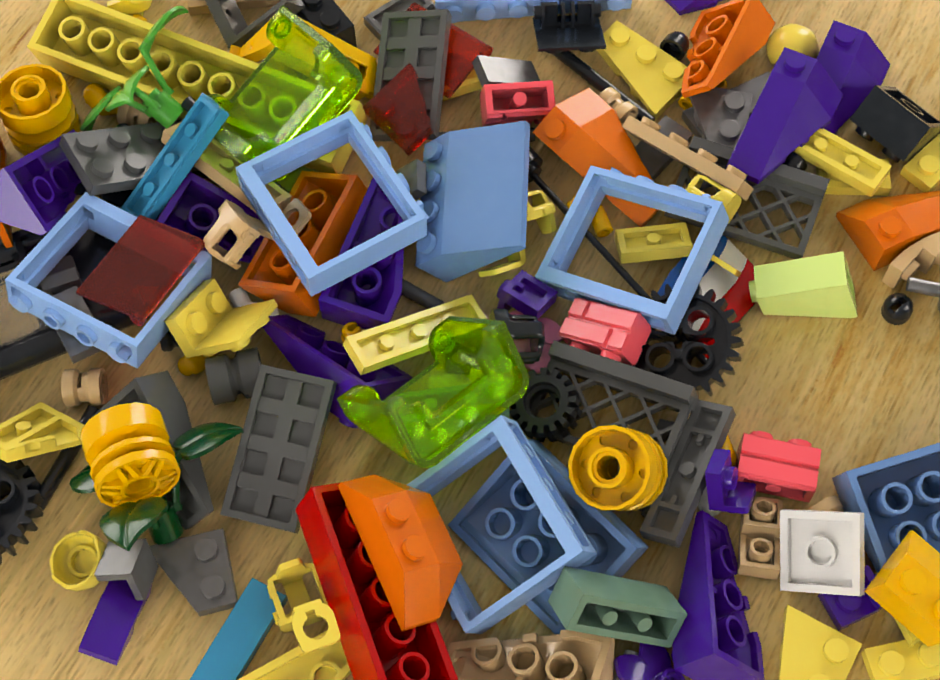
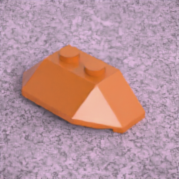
M375 474L340 482L338 485L340 493L401 631L437 621L441 616L463 563L431 494Z

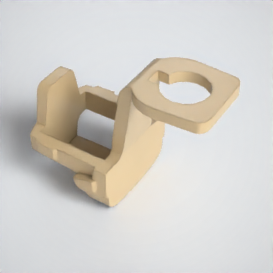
M294 198L284 208L282 213L288 220L293 212L299 211V218L292 226L298 235L311 219L312 214L301 200ZM226 199L218 208L219 217L205 235L202 243L212 256L238 270L241 266L239 260L256 238L258 239L261 235L273 241L274 239L261 220L247 215L241 207ZM231 229L236 235L237 241L227 251L219 246L218 243Z

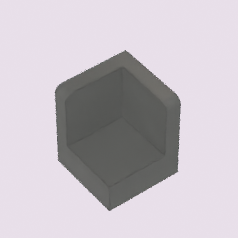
M71 255L63 257L40 283L43 292L51 296L73 286H77L81 295L86 294L75 261Z
M146 538L137 539L130 551L109 541L94 575L98 581L126 580L135 599L139 601L146 600L159 566Z

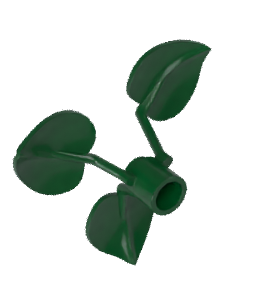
M213 422L198 425L186 431L173 443V447L176 450L175 458L179 467L182 458L184 460H192L201 457L236 435L244 433L243 428L232 424ZM89 465L70 480V486L74 492L81 494L95 492L94 482L90 475L91 467ZM180 478L172 488V501H167L164 496L140 499L136 503L126 502L112 508L100 519L99 524L103 534L111 542L127 551H130L135 541L147 529L153 542L158 545L167 544L179 538L183 534V528L176 513L183 509L180 502Z

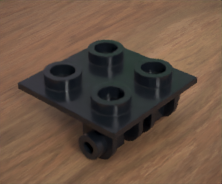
M594 0L577 1V15H575V3L570 1L568 16H565L564 1H560V16H558L557 2H540V6H534L533 24L538 52L557 54L569 50L593 52L596 49H606L599 17H601V3H595Z

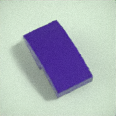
M126 580L109 581L88 624L78 652L117 666L133 635L134 625L151 593V587L146 600L137 601Z

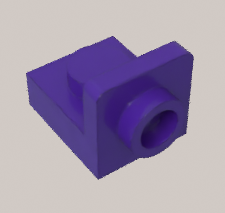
M521 270L512 280L506 279L501 284L497 292V298H499L497 309L506 308L509 311L511 308H514L524 315L536 316L538 319L556 302L558 291Z
M714 449L705 471L709 510L740 514L749 513L756 494V484L738 481V469L732 466L730 450Z
M868 565L865 566V589L877 575L876 573L873 574ZM866 593L863 596L818 594V598L838 631L879 612L883 608Z

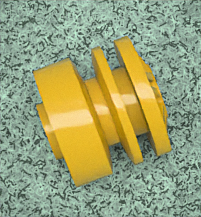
M30 64L15 68L0 78V118L10 141L17 151L26 156L73 129L75 132H80L81 121L72 102L66 81L59 71L47 65Z
M144 403L119 404L102 410L89 419L82 428L80 441L86 461L91 467L90 475L94 482L96 495L101 503L110 507H116L126 502L136 503L140 499L162 497L171 491L179 481L181 470L175 458V452L169 443L170 437L159 409Z
M617 425L598 426L584 433L573 446L568 461L569 479L575 493L587 505L604 511H638L651 505L663 492L668 478L667 459L661 446L648 434ZM620 464V471H619V473H618L617 468H618V465Z

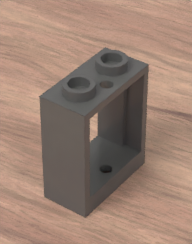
M205 0L228 48L231 45L242 47L278 13L283 16H287L290 13L296 15L305 8L302 0H281L248 26L235 0Z

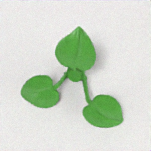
M173 7L158 19L138 48L148 65L134 73L124 84L122 90H120V86H117L106 94L86 116L80 128L81 131L93 129L94 123L103 108L110 112L114 108L125 104L145 113L150 118L153 117L166 129L182 114L185 109L171 96L174 90L167 85L149 52L157 33L170 20L180 14L189 13L185 7ZM151 69L163 91L161 92L155 88L148 96L136 86L141 77ZM134 94L143 100L142 104L133 100Z

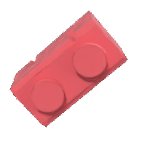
M552 80L484 84L480 92L482 126L527 121L530 125L532 122L540 124L555 106Z
M577 297L568 311L569 316L565 318L559 330V336L567 345L633 366L636 365L642 352V346L646 344L652 330L651 325L639 312Z
M753 431L750 434L743 433L738 446L735 465L738 469V481L755 483L756 492L809 503L817 488L822 450L811 447V443L803 439H791L785 442L773 439L770 433L764 431Z

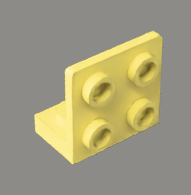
M215 278L204 280L164 322L186 358L200 355L210 357L219 351L230 349L232 352H236L245 348L251 342L250 337L255 331L270 321L269 316L278 307L275 299L232 308Z

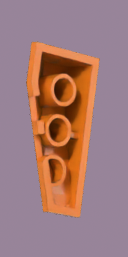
M733 0L701 11L689 37L693 46L687 50V58L690 61V65L684 70L681 94L684 98L713 90L768 42L775 21L760 0Z
M590 88L555 105L532 132L583 178H585L592 165L606 170H610L613 167L624 175L635 178L638 175H642L653 180L647 167H645L638 155L631 138L627 135L625 129L622 128L616 111ZM605 195L610 202L639 227H644L659 211Z
M940 190L866 199L837 212L836 218L873 271L889 265L899 254L917 241L940 232Z

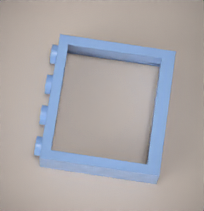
M352 110L235 167L239 187L311 297L427 236V220L429 216L424 211L423 202L421 200L415 201L410 194V187L402 173H395L391 167V160L386 150L382 146H376L372 140L373 136L367 124L364 125L362 122L360 123ZM350 143L404 222L317 266L265 185Z
M591 165L535 278L558 291V297L574 301L575 298L579 297L639 312L652 328L675 335L730 219L723 202L712 199L710 194H702L700 196L689 193L678 185L670 184L667 187L657 184L650 178L638 175L635 178L624 175L613 167L610 170ZM605 195L704 223L666 304L567 273Z
M85 192L5 279L8 302L16 310L22 313L28 312L42 319L50 328L55 330L61 329L75 336L83 345L94 346L108 353L116 362L127 363L138 369L169 331L164 322L165 319L204 280L212 277V255L94 195L89 196L88 192ZM88 229L184 277L135 338L36 288Z
M502 415L408 483L407 486L428 492L431 496H434L502 446L564 549L565 554L484 611L481 610L461 572H459L447 601L452 608L450 612L452 619L458 620L465 633L483 634L555 584L564 566L578 568L597 554L517 421Z

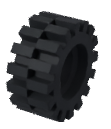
M540 368L541 374H537L533 369L528 372L530 376L528 380H525L523 376L517 380L521 385L519 388L512 387L510 392L514 398H509L508 401L512 409L510 414L529 438L535 437L536 440L543 443L545 438H548L550 442L557 441L556 435L561 434L563 438L569 435L566 431L569 426L573 430L577 427L578 424L575 418L581 419L582 411L579 406H582V400L570 379L565 374L562 376L559 370L553 369L552 373H550L547 368ZM543 393H553L559 398L557 411L546 418L535 416L532 412L534 400Z

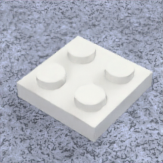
M780 510V591L847 596L865 595L864 513Z

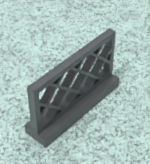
M693 136L689 149L695 153L698 152L699 148H702L717 157L718 160L715 164L723 169H726L727 163L734 151V148L697 136ZM781 164L759 184L745 179L744 181L754 188L749 196V200L755 210L739 216L738 212H736L733 219L727 224L723 235L793 259L802 258L830 179ZM683 165L676 185L682 188L684 184L688 186L691 182L689 176L690 168ZM704 181L699 190L702 191L712 186ZM763 190L774 194L777 202L762 207L755 194ZM799 201L811 205L812 209L809 214L796 218L789 205ZM782 208L789 222L774 227L767 213ZM665 212L664 215L700 228L704 225L703 222ZM760 217L767 231L760 234L751 233L747 230L744 223ZM806 223L805 229L803 230L801 225ZM794 228L800 238L798 248L783 243L778 234Z
M554 340L548 352L551 359L547 369L550 373H552L553 369H556L561 373L571 376L574 387L578 391L584 409L581 410V418L588 416L594 429L597 425L592 414L613 405L619 421L610 425L627 428L628 425L648 417L655 432L650 436L655 441H659L667 459L668 467L690 412L694 413L699 402L694 386ZM577 378L582 379V380H585V381H583V382H581V383H578ZM595 385L605 387L609 398L588 406L582 391ZM611 390H614V391H617V392H620V393H617V394L613 395L612 392H611ZM547 393L539 395L532 405L533 414L537 416L539 410L554 404L557 411L559 407L558 396L549 393L550 397L545 399ZM631 396L640 399L644 410L623 419L617 402ZM646 402H649V403H652V404H655V405H653V406H651V407H648L647 404H646ZM666 408L679 412L674 425L658 431L652 417L653 414ZM569 428L566 429L569 435L565 438L561 434L556 435L557 441L570 446H574L580 439L572 436ZM669 436L666 444H664L662 438Z

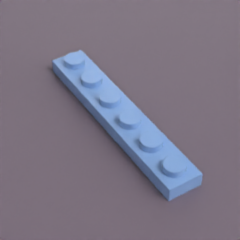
M435 0V10L448 9L451 14V23L476 20L488 21L491 19L534 16V6H540V2H557L558 14H560V1H564L566 14L570 12V1H574L575 13H577V1L589 0ZM594 0V2L601 3V11H618L621 9H631L632 0Z

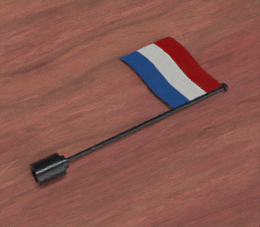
M529 145L528 183L534 181L566 215L569 208L539 177L542 171L540 167L543 160ZM587 230L585 237L639 296L653 300L596 237ZM722 235L713 255L742 274L738 278L710 260L699 285L702 289V296L710 289H713L716 294L715 302L724 297L728 303L725 311L734 309L737 315L731 323H739L756 303L752 302L749 291V281L755 280L754 265L726 236ZM683 257L669 272L657 292L660 297L665 295V285L669 284L671 289H673L688 257ZM700 318L694 322L692 329L702 331L708 327L710 320ZM681 337L682 343L688 341L686 337ZM715 340L704 342V344L713 345ZM707 354L695 356L703 365L708 362L709 356Z

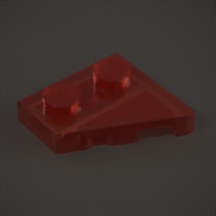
M410 63L363 106L365 114L407 156L411 155L434 133L430 118L426 112L425 100L418 84L417 72Z

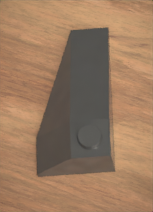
M168 370L134 378L93 415L94 417L102 410L119 404L133 402L150 404L159 409L170 437L169 443L174 452H176L173 447L174 441L183 433L192 429L186 403ZM200 457L192 460H184L182 458L180 461V502L183 509L176 513L185 530L192 528L214 511ZM172 490L163 495L167 501H172Z

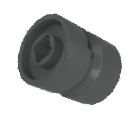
M257 347L237 351L232 359L226 354L205 358L206 375L214 405L234 402L238 394H243L247 399L252 398L259 368L262 364Z

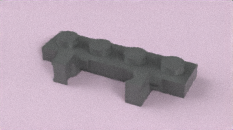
M699 400L694 413H691L689 419H687L667 467L668 478L663 492L651 505L639 510L642 511L641 515L645 518L639 530L644 539L680 548L706 487L705 471L714 449H722L736 416L733 407ZM660 419L657 424L658 431L674 425L675 422ZM669 436L662 438L663 442H666Z

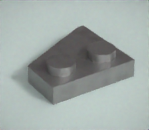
M715 87L711 91L687 97L690 98L697 127L703 133L702 138L735 149L749 119L753 94Z
M223 528L176 539L167 544L149 546L157 563L199 616L234 608L238 602Z

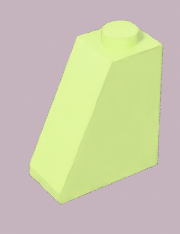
M843 251L754 266L755 280L749 281L750 297L752 302H758L763 315L832 318L858 317L855 287Z

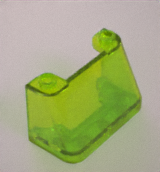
M284 5L280 7L267 24L266 37L275 46L230 100L219 93L208 95L230 114L214 138L242 163L338 117L358 93L363 83L361 72L332 43ZM286 174V175H284V176H282V177H280V178H278V179H276V180H274V181H272V182H270V183L281 181V180H283L288 174Z
M449 316L438 324L429 336L428 345L435 360L434 363L383 401L375 389L370 386L356 385L337 398L345 416L408 463L422 468H431L437 465L522 398L529 386L528 372L505 321Z

